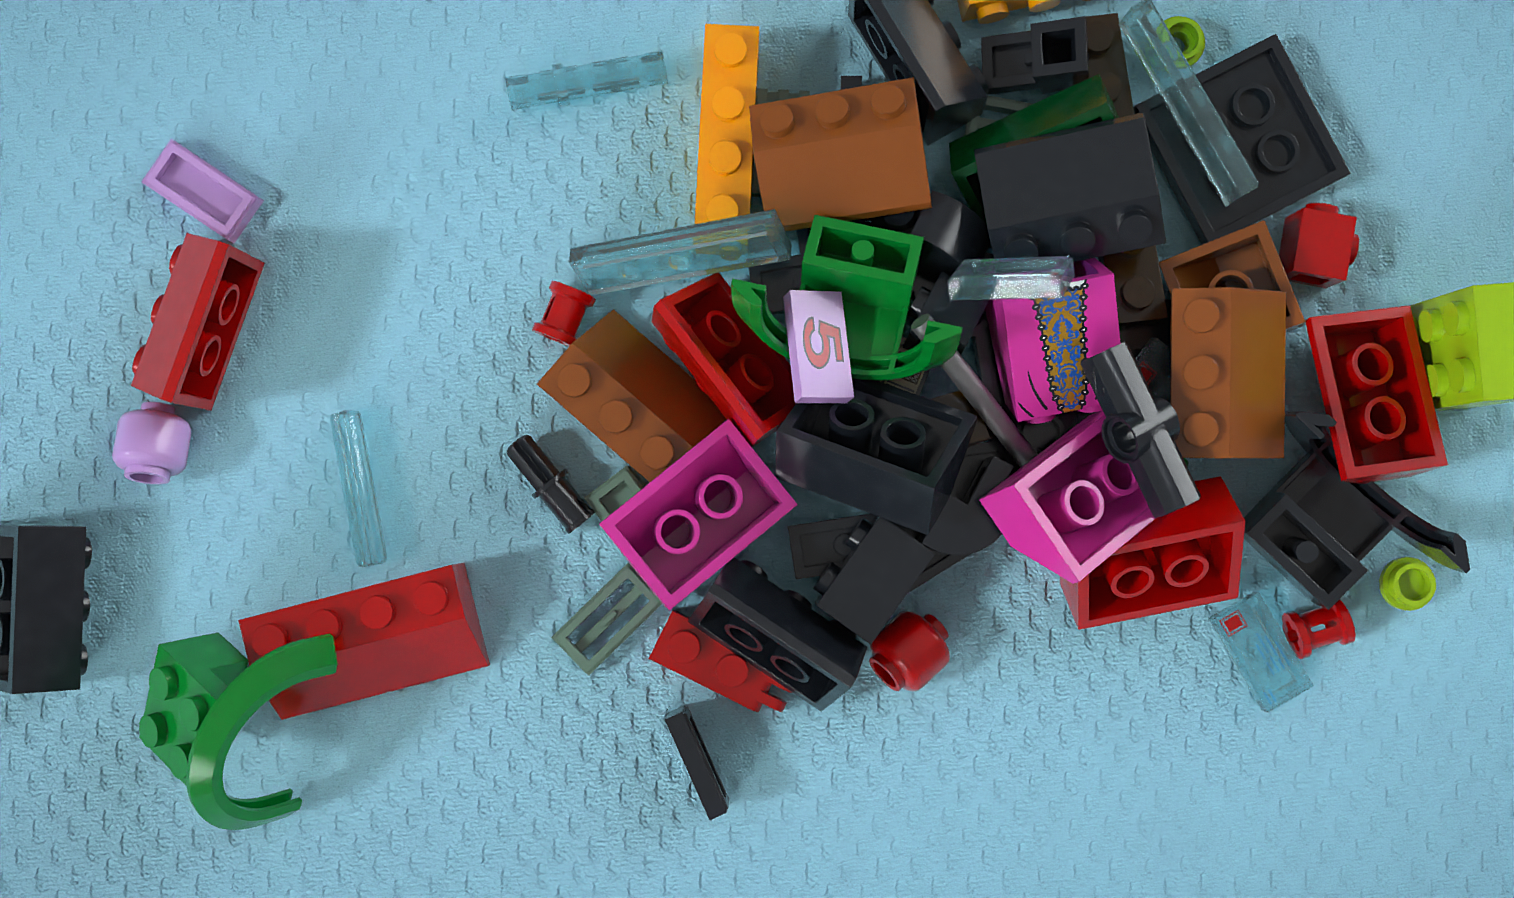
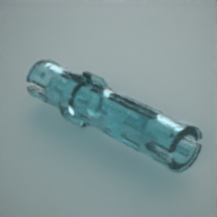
M662 50L578 66L563 67V63L552 64V69L505 77L512 111L558 102L559 106L563 107L570 105V100L668 84Z

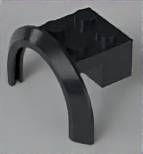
M1288 412L1285 415V425L1307 454L1244 517V539L1311 602L1329 610L1368 571L1360 561L1391 530L1436 562L1463 573H1467L1470 570L1466 541L1459 534L1442 530L1421 519L1388 495L1374 482L1360 484L1341 481L1333 442L1325 426L1333 427L1337 423L1330 415L1309 412Z

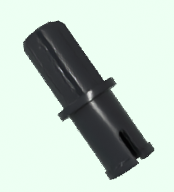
M523 435L508 447V457L536 490L532 497L534 499L540 497L564 526L568 534L595 513L564 477L568 474L566 469L559 472L531 436Z

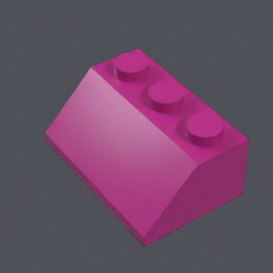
M1103 410L1089 415L979 499L1011 547L1073 584L1080 582L1155 519L1129 464L1116 460L1105 447L1101 431L1103 421L1106 419Z
M727 419L606 517L599 525L664 607L671 610L798 504L733 423Z

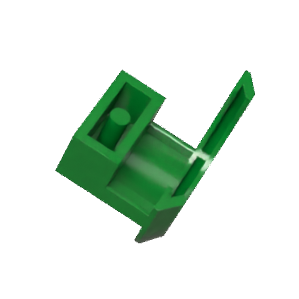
M814 215L802 260L800 290L842 293L852 378L861 380L899 379L937 367L951 359L957 351L963 327L930 320L927 321L923 340L916 347L899 353L924 237ZM732 278V303L736 313L764 343L779 354L790 359L787 328L781 325L769 311L767 306V286Z
M219 632L158 645L154 669L151 670L149 675L150 688L144 716L141 717L139 722V738L146 747L150 748L163 761L173 775L187 786L192 806L209 824L226 830L249 829L286 818L301 808L302 799L298 797L291 800L293 790L290 788L251 799H239L228 796L223 786V769L227 754L235 737L248 719L263 704L292 685L336 673L338 662L333 636L330 633L301 639L278 647L256 660L249 667H247L249 660Z

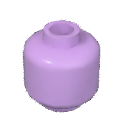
M144 402L141 404V409L126 412L119 418L112 458L117 467L124 470L125 478L144 484H166L170 481L171 476L180 474L186 468L192 433L191 427L186 420L174 414L175 408L171 405L160 402Z

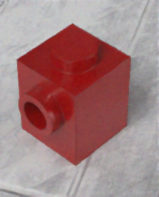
M1309 203L1304 208L1287 216L1283 226L1279 257L1289 282L1328 288L1346 281L1348 268L1355 261L1359 249V236L1354 234L1357 217L1338 214L1339 208L1337 206L1326 203Z

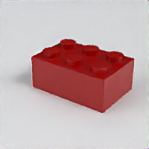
M1221 476L1194 481L1201 495L1199 500L1167 515L1155 518L1080 582L1073 584L1060 576V585L1078 630L1238 598L1245 519Z

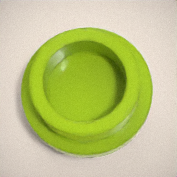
M1400 557L1390 561L1384 567L1379 578V588L1388 604L1400 610L1412 611L1424 607L1432 599L1436 590V580L1430 567L1423 561L1412 557Z

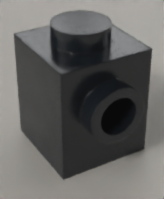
M942 271L932 291L921 286L907 315L916 320L924 314H929L935 322L963 327L957 348L961 355L991 296L976 289L968 281L956 279ZM912 329L903 345V348L907 350L916 347L921 342Z

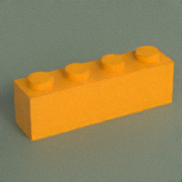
M705 24L694 241L697 250L749 252L754 159L749 106L756 105L759 26Z

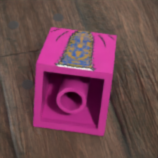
M1096 258L998 277L995 264L979 267L977 273L981 291L991 296L985 312L1004 401L1018 422L1025 421L1031 424H1039L1053 420L1056 414L1075 410L1084 413L1102 411L1080 363L1121 344L1114 273ZM992 282H1014V283H992ZM1005 284H1026V285H1005ZM1011 286H1034V287H1011ZM1043 289L1045 291L1047 289H1059L1056 296L1041 294Z

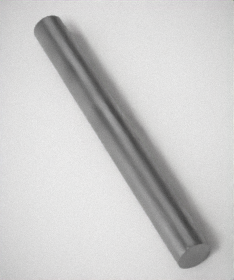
M929 314L920 316L911 325V329L921 341L925 335L927 321H934ZM956 351L951 359L940 365L1020 468L1038 455L958 351Z

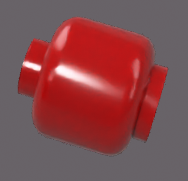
M903 611L891 620L880 631L873 643L870 644L873 655L869 660L870 665L877 676L894 691L899 692L902 688L908 691H919L949 662L950 653L945 642L949 634L943 624L933 615L926 614L922 617L914 612Z

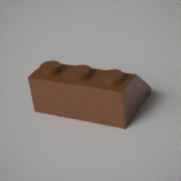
M914 77L749 106L753 155L769 234L811 228L814 215L843 221H854L932 208Z
M1233 287L1172 288L1170 404L1176 411L1180 421V433L1175 443L1183 458H1284L1286 292Z
M614 309L575 340L537 383L540 388L649 482L727 420L710 397L699 388L694 378Z

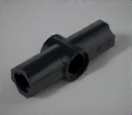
M1128 343L1118 344L1081 362L1080 364L1106 416L1101 427L1105 447L1116 460L1129 464L1153 517L1157 518L1167 515L1199 500L1201 497L1200 492L1175 443L1180 433L1178 415L1168 401L1159 396L1152 395Z

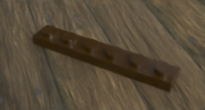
M1118 13L1086 16L1089 78L1097 74L1101 75L1119 117L1133 115V102ZM1156 245L1098 257V260L1114 273L1119 328L1163 323L1168 318Z

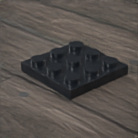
M1277 34L1248 47L1133 107L1134 114L1144 113L1151 151L1201 245L1253 225L1351 174Z

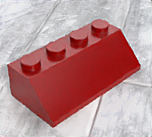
M465 563L444 566L238 620L249 666L265 654L288 643L329 633L333 636L338 662L336 673L302 681L272 697L269 702L281 720L490 665Z

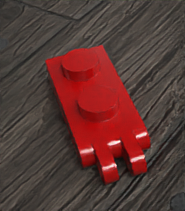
M674 609L672 610L648 659L752 711L759 713L764 704L774 710L783 712L787 702L769 693L772 684L792 693L790 690L688 622L690 617Z

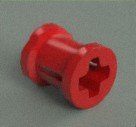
M551 281L549 289L552 292V296L541 322H535L532 331L560 344L570 346L577 340L575 336L587 307H593L596 299L574 287L557 281Z
M1340 599L1329 610L1319 607L1301 614L1289 611L1282 615V627L1291 650L1299 659L1310 657L1312 650L1336 642L1348 645L1355 641V627L1351 615ZM1320 624L1325 625V628L1316 632L1311 631V628Z

